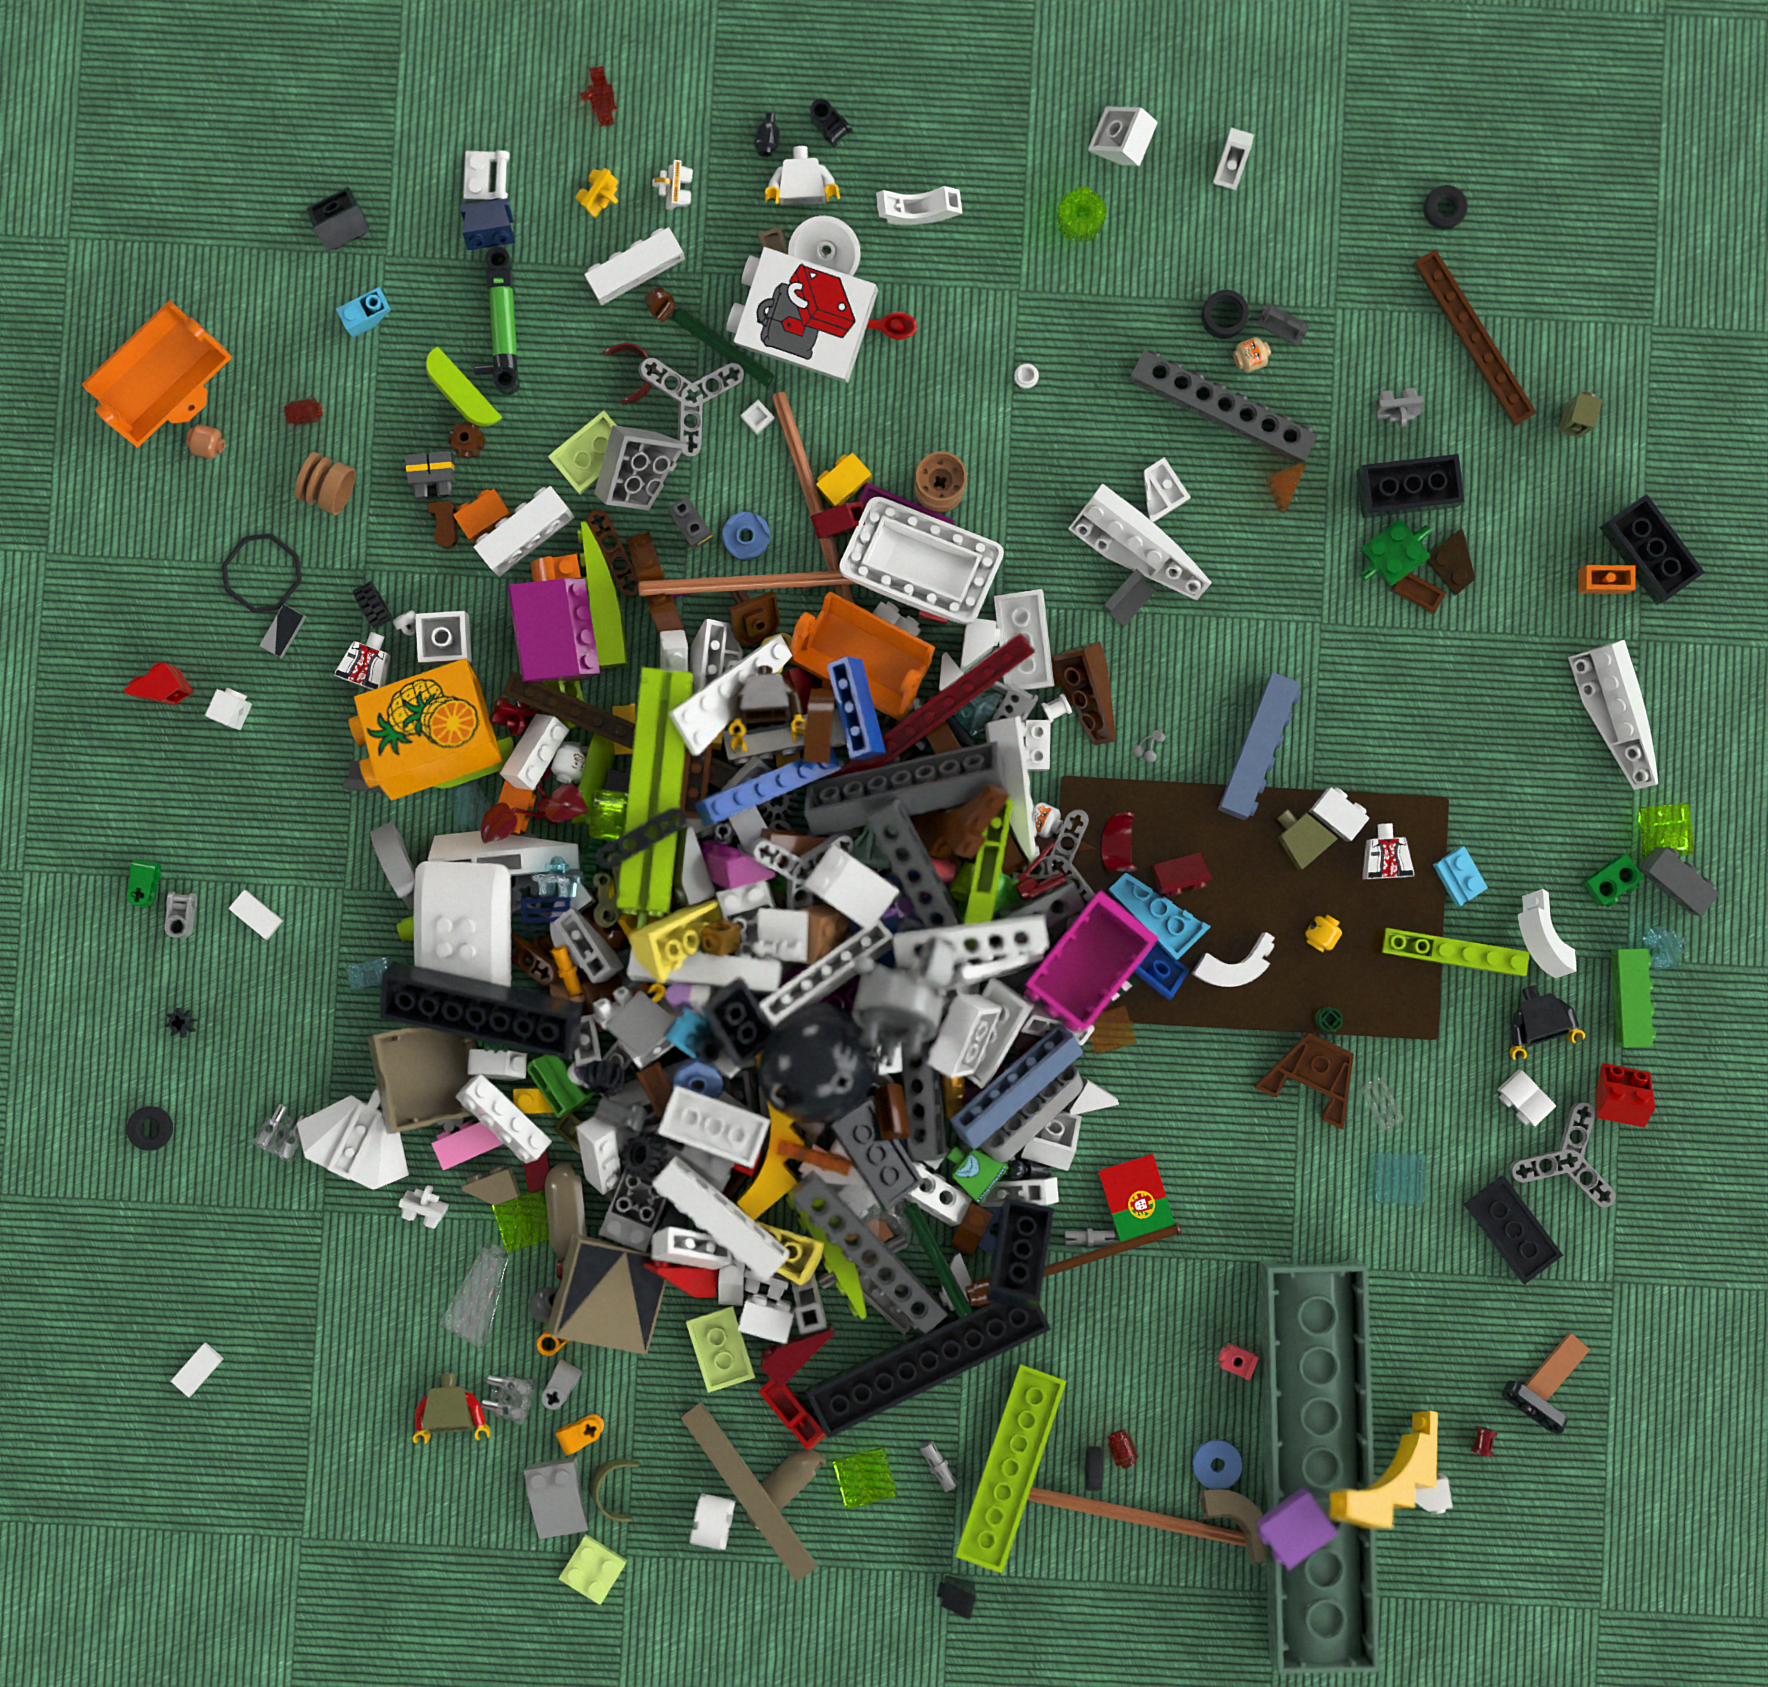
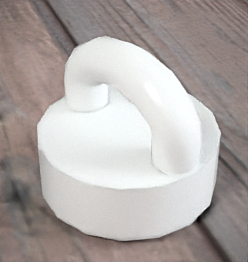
M407 611L393 620L395 628L397 630L401 629L408 636L416 632L414 611ZM408 624L411 626L410 630L407 628Z

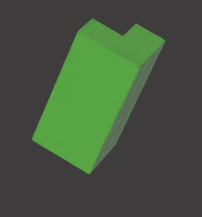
M544 1055L532 1060L526 1069L558 1118L580 1110L595 1093L590 1092L584 1086L574 1084L569 1079L567 1070L574 1062L573 1059L567 1060Z

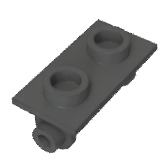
M1269 303L1265 306L1256 323L1298 347L1310 326Z

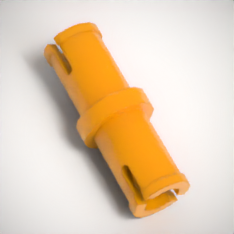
M561 945L552 949L551 953L559 968L558 975L563 978L569 996L580 994L582 992L580 986L582 985L576 973L578 969L576 964L572 963L567 946Z

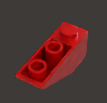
M656 1259L654 1263H644L645 1268L683 1293L695 1298L716 1297L719 1268L713 1270Z

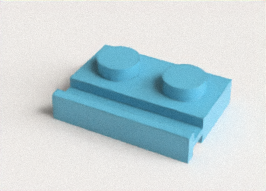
M1465 846L1458 847L1443 857L1441 861L1433 864L1455 906H1462L1463 903L1471 900L1488 888Z
M684 1007L683 1011L685 1013L681 1018H677L665 1039L693 1059L699 1060L694 1053V1043L700 1036L706 1035L710 1037V1034L707 1031L706 1022L694 1012Z

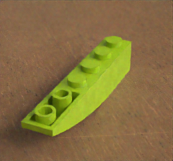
M584 521L581 522V529H578L579 544L583 543L584 553H580L582 568L586 567L587 577H583V579L586 581L587 591L589 592V606L599 668L628 666L624 622L618 593L602 551L588 524Z
M1008 799L983 833L986 842L977 854L965 925L992 921L1013 800ZM967 938L964 941L967 948L975 949L978 947V943L974 938Z
M1389 928L1385 929L1382 953L1511 976H1527L1530 952Z
M790 1189L787 1192L788 1196L785 1197L787 1203L792 1210L796 1208L801 1217L798 1218V1221L804 1231L809 1229L813 1236L812 1239L824 1242L822 1253L826 1259L823 1261V1264L830 1274L834 1272L839 1280L835 1284L842 1295L847 1294L851 1303L848 1306L855 1317L859 1315L861 1320L867 1316L857 1263L855 1261L849 1262L842 1254L843 1249L838 1244L834 1246L826 1238L825 1234L827 1232L821 1226L816 1228L808 1218L810 1215L804 1209L800 1211L793 1204ZM820 1198L815 1199L812 1205L821 1206L824 1200ZM832 1216L828 1222L835 1224L839 1222L837 1216Z

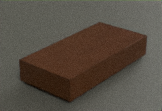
M1409 573L1395 583L1391 589V592L1431 614H1435L1446 594L1445 591L1412 573Z
M657 1062L636 1074L659 1118L665 1115L674 1090L660 1062Z

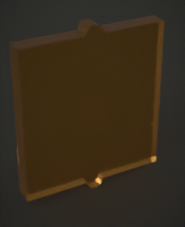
M1125 1005L1100 1012L1092 1022L1095 1030L1088 1039H1091L1096 1055L1137 1043L1132 1028L1134 1024L1129 1019Z

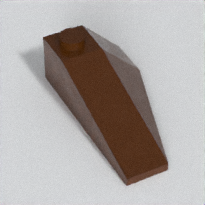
M1100 641L1052 655L1051 662L1054 682L1058 688L1061 686L1068 697L1067 701L1070 707L1073 706L1080 716L1079 722L1093 744L1099 745L1116 741L1108 666Z

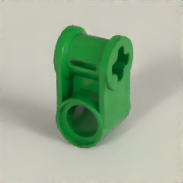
M135 859L130 866L127 900L135 906L150 907L156 900L158 882L161 876V864L159 862ZM139 894H145L144 898H138Z

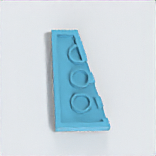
M1124 873L1107 890L1130 915L1159 937L1156 942L1174 961L1178 960L1210 928L1206 923L1200 922L1192 914L1178 908L1170 900L1153 892L1151 888L1127 873Z

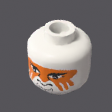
M1043 802L1033 805L1032 819L1036 825L1037 835L1049 838L1053 833L1058 834L1063 825V821L1060 820V811Z

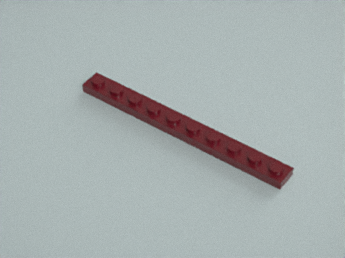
M1020 631L882 735L886 753L868 760L851 759L841 766L840 770L829 775L827 779L885 766L1033 655L1035 649Z

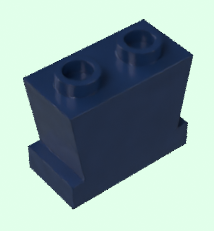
M508 198L460 206L464 221L462 234L468 251L515 243L510 223H514Z

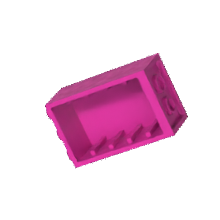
M1099 891L1090 899L1085 908L1082 909L1047 953L1044 960L1040 962L1021 986L1025 989L1023 994L1031 1001H1040L1045 1005L1043 1010L1053 1018L1055 1016L1061 1018L1064 1021L1062 1025L1071 1033L1085 1032L1159 937L1102 891Z

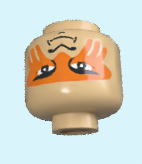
M1258 337L1238 343L1236 351L1233 352L1237 368L1239 370L1243 369L1246 373L1265 367L1268 363V356H1271L1268 343H1263Z

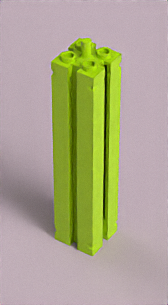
M642 668L625 834L668 809L680 808L686 743L670 717L669 712L693 696L694 677L691 672ZM671 813L669 815L671 819L665 823L663 818L658 820L663 826L664 833L670 831L666 826L670 824L679 825V815L676 816L674 813ZM650 825L646 828L645 834L649 839H656L660 834L658 826ZM678 831L624 861L621 865L617 907L623 909L622 913L638 915L637 930L647 926L648 916L664 918V913H670ZM629 837L624 840L623 847L626 851L632 852L636 850L638 842L635 838Z

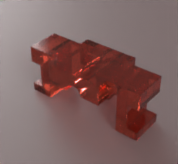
M603 66L589 68L593 85H588V92L580 93L581 101L590 100L593 114H597L600 127L615 125L612 111L617 110L613 86L612 84H607Z

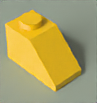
M517 1087L513 1089V1105L523 1114L554 1112L538 1087Z

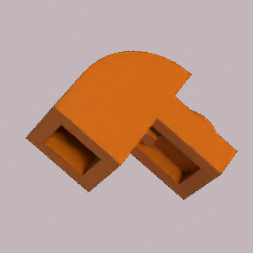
M577 554L554 558L548 556L530 563L533 582L564 578L582 579Z

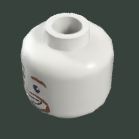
M566 745L555 753L551 770L557 776L556 779L558 781L570 784L571 780H579L582 777L586 757L581 749Z

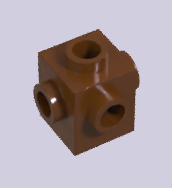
M463 422V425L455 423L454 430L451 429L449 433L448 443L451 444L450 447L459 457L470 459L472 456L479 458L480 451H483L485 446V436L477 428V425L470 422ZM464 435L469 436L467 441H463Z

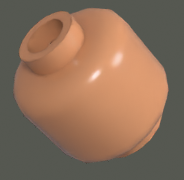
M198 424L195 428L189 430L186 446L189 447L193 455L214 459L218 453L221 454L223 452L225 440L222 439L219 429Z

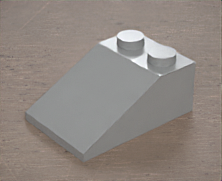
M577 1456L528 1464L524 1474L539 1539L588 1531Z

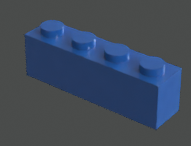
M847 656L827 664L850 758L868 760L886 753L862 659Z

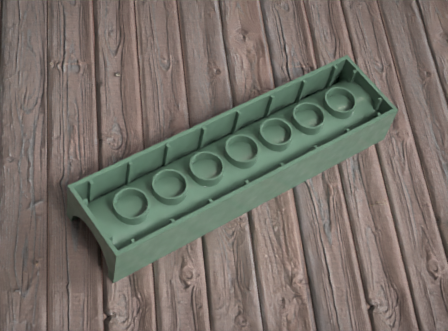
M1346 1258V1261L1330 1264H1286L1269 1260H1258L1265 1514L1305 1487L1338 1533V1535L1291 1569H1288L1284 1563L1279 1565L1271 1554L1275 1549L1270 1542L1266 1544L1268 1549L1266 1571L1269 1658L1278 1674L1379 1672L1375 1529L1330 1518L1331 1492L1347 1490L1359 1492L1374 1484L1368 1266L1356 1258Z

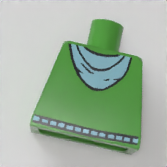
M953 1145L946 1154V1157L955 1163L951 1169L952 1176L979 1204L1009 1168L1007 1161L1003 1163L997 1162L979 1147L974 1150L969 1146L964 1152L956 1145Z

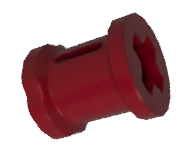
M1476 1426L1477 1435L1475 1445L1471 1447V1451L1483 1456L1493 1457L1492 1446L1494 1437L1497 1436L1498 1432L1490 1428Z

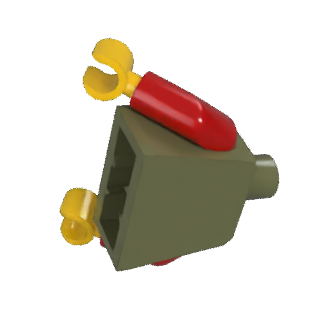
M442 1374L441 1388L429 1389L428 1395L424 1396L415 1410V1429L417 1432L413 1436L414 1443L419 1441V1435L425 1438L424 1444H426L431 1437L430 1433L474 1430V1426L477 1427L475 1431V1438L477 1440H480L479 1431L481 1430L485 1431L487 1438H489L490 1427L485 1424L486 1421L481 1405L474 1394L468 1392L465 1387H456V1374Z

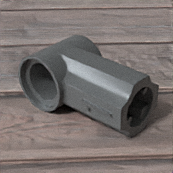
M602 1096L594 1117L618 1127L619 1132L623 1135L635 1138L640 1134L647 1117V1111L638 1105L630 1104L626 1106Z

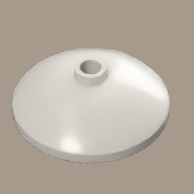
M815 216L801 223L794 231L788 248V255L850 276L855 274L860 262V245L854 231L845 222L832 216ZM825 245L829 246L831 253H826L823 247Z

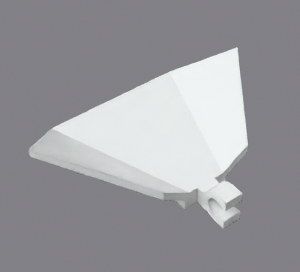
M378 1087L375 1089L368 1104L350 1095L297 1122L305 1158L328 1168L327 1170L348 1180L356 1181L373 1190L409 1175L400 1132L387 1134L383 1112L377 1109L381 1103Z

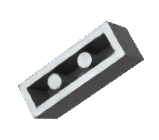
M1668 846L1666 848L1655 847L1638 870L1688 913L1703 916L1720 894L1713 888L1714 883L1695 873L1697 869L1690 863L1681 861L1678 858L1679 854L1674 849Z

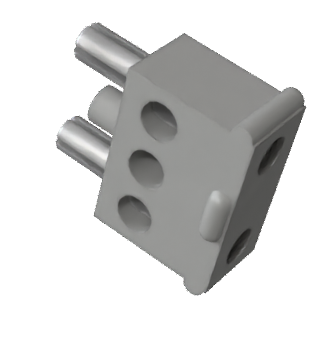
M997 681L993 684L992 688L1006 695L1005 698L998 694L994 696L992 701L1000 705V707L997 708L987 701H983L981 708L994 715L992 721L1003 720L1002 715H1005L1007 718L1020 716L1021 722H1025L1038 700V695L1033 696L1014 684L1009 688Z

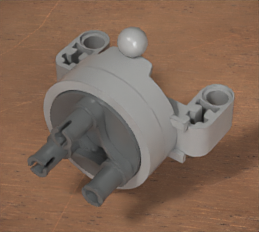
M931 936L925 942L919 967L909 971L902 969L891 970L876 961L873 962L872 958L868 955H860L854 962L855 970L862 974L853 1010V1018L863 1028L860 1039L862 1045L867 1047L876 1046L877 1036L880 1037L881 1047L876 1062L881 1066L885 1057H887L885 1067L893 1065L895 1049L899 1046L900 1042H906L903 1050L905 1056L911 1058L919 1057L921 1043L936 1036L940 1017L946 1016L949 1013L948 1007L951 1002L948 998L942 997L946 993L942 989L948 985L951 979L956 948L936 936Z

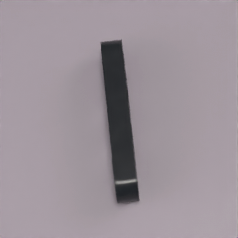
M671 808L601 847L597 852L598 863L604 868H613L681 830L686 824L685 814L678 808ZM671 813H674L676 816L680 814L682 817L679 819L680 825L670 824L666 826L670 831L664 833L663 826L658 820L663 818L665 823L671 819L669 816ZM648 826H658L660 834L656 839L647 838L645 830ZM629 837L635 838L638 842L636 850L632 852L626 851L623 847L624 840ZM619 843V848L625 854V857L620 858V854H617L612 858L613 863L603 862L601 859L604 857L603 852L606 850L609 853L616 851L617 849L614 845Z

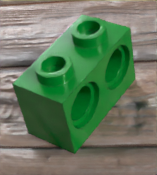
M1623 854L1580 883L1597 906L1606 905L1610 907L1620 900L1619 895L1625 891L1630 893L1640 886L1638 882L1644 879L1629 855ZM1622 869L1626 870L1628 874L1625 882L1619 877ZM1602 883H1605L1608 887V892L1605 896L1599 890Z

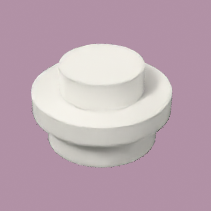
M1023 364L1016 369L1014 378L1018 386L1027 389L1037 383L1039 374L1033 365Z

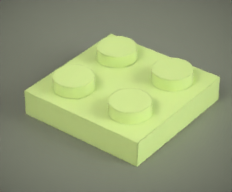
M585 1535L560 1575L559 1580L601 1605L627 1563V1560L590 1536Z

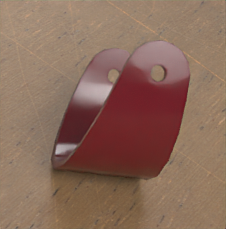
M631 343L617 344L602 352L603 356H609L618 352L630 351L639 354L644 359L649 358L644 349ZM651 364V365H649V368H650L649 374H652V373H653L652 364ZM646 381L640 390L623 399L621 404L628 405L642 399L650 391L652 384Z
M1133 813L1115 814L1105 824L1101 837L1100 851L1104 867L1109 872H1136L1137 867L1133 866L1131 853Z

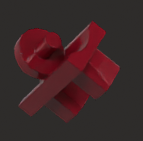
M499 696L493 703L494 711L489 716V721L492 724L509 727L511 735L519 736L523 730L526 731L534 716L539 714V710L531 709L529 705L522 702L511 705L507 697Z

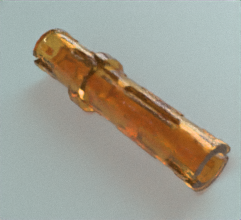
M782 1138L776 1154L820 1167L822 1171L829 1170L846 1177L852 1164L851 1161L831 1155V1152L826 1151L824 1153Z

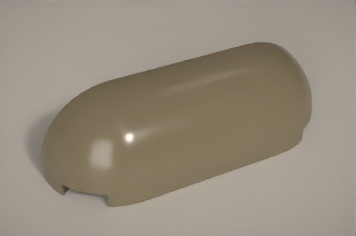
M571 1161L562 1162L554 1166L548 1173L545 1181L550 1244L554 1252L564 1259L566 1258L572 1233L587 1236L580 1175L575 1176L572 1169L574 1163Z
M802 1449L795 1451L760 1485L780 1511L815 1477V1472L827 1460L814 1450ZM746 1511L750 1524L758 1530L759 1528Z

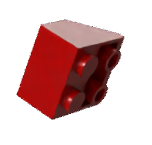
M165 662L154 664L148 669L149 673L143 677L137 676L128 682L129 686L123 689L125 694L136 698L169 705H176L194 693V690L180 669Z
M1602 1063L1595 1095L1596 1118L1645 1128L1655 1110L1651 1073Z

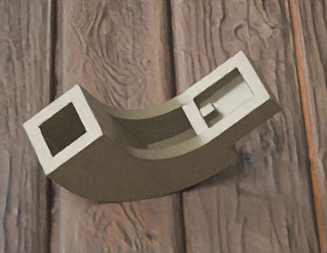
M1218 1489L1200 1493L1199 1498L1203 1520L1227 1518L1234 1521L1245 1534L1251 1565L1266 1562L1265 1557L1268 1556L1267 1545L1262 1542L1256 1533L1260 1529L1256 1521L1264 1516L1260 1509L1248 1498L1233 1491Z

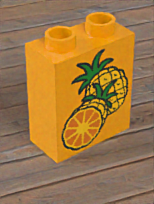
M466 658L354 696L359 715L349 718V726L357 745L366 744L370 756L359 761L362 775L369 788L379 785L391 801L503 762L492 723L489 721L490 715L480 681Z

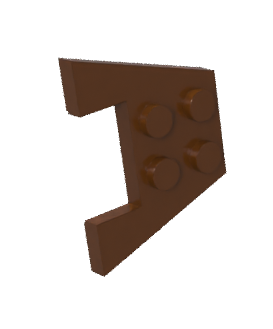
M1308 1031L1254 1087L1277 1098L1287 1077H1290L1330 1096L1320 1118L1343 1130L1354 1054Z

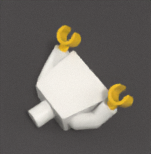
M805 146L793 148L794 159L783 161V166L777 168L769 182V186L765 190V202L767 203L768 199L773 198L776 200L775 203L779 204L780 199V205L826 203V201L829 202L830 196H837V199H840L839 188L835 184L834 178L825 166L819 165L817 158H808V148Z

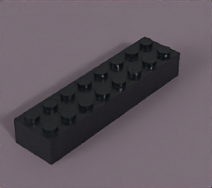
M393 962L382 973L380 1018L569 1060L579 1047L583 1003Z

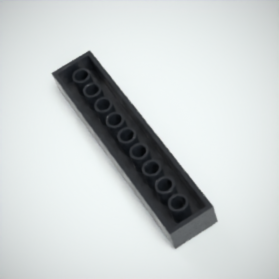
M995 1302L974 1306L971 1308L972 1312L965 1317L960 1318L956 1315L936 1325L926 1335L924 1332H921L808 1387L806 1394L827 1438L839 1434L1051 1330L1040 1305L1038 1304L1035 1311Z

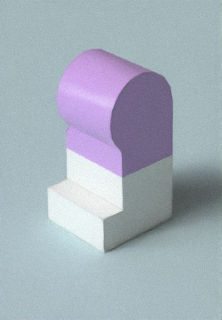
M677 983L668 987L665 997L675 1011L681 1012L685 1007L691 1010H698L702 1017H704L700 1007L716 993L711 985Z

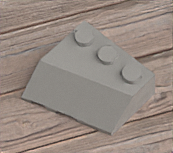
M613 425L594 494L606 505L649 510L664 487L663 482L670 471L673 472L677 466L676 461L682 452L685 453L689 445L658 432Z

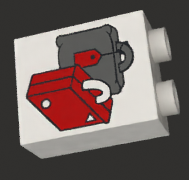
M766 247L763 248L761 258L750 255L741 281L742 284L751 287L746 305L734 303L726 327L727 331L736 334L734 343L741 348L848 383L878 293L876 284Z

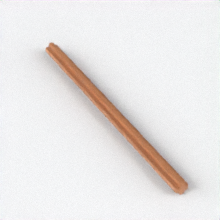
M777 392L772 395V400L810 515L812 516L823 512L824 509L786 393ZM833 537L818 539L828 570L840 571V558ZM834 585L836 595L855 604L849 585Z
M840 571L641 581L638 584L639 595L646 596L662 593L683 594L858 583L847 579Z
M1031 1487L1027 1501L1247 1547L1244 1532L1037 1487Z

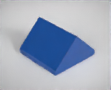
M1155 943L1132 973L1165 1000H1171L1188 974L1189 969L1178 960L1174 961L1161 946Z

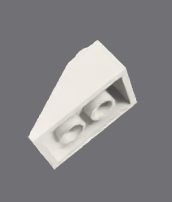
M835 844L831 846L804 884L868 931L873 929L899 892L898 889Z

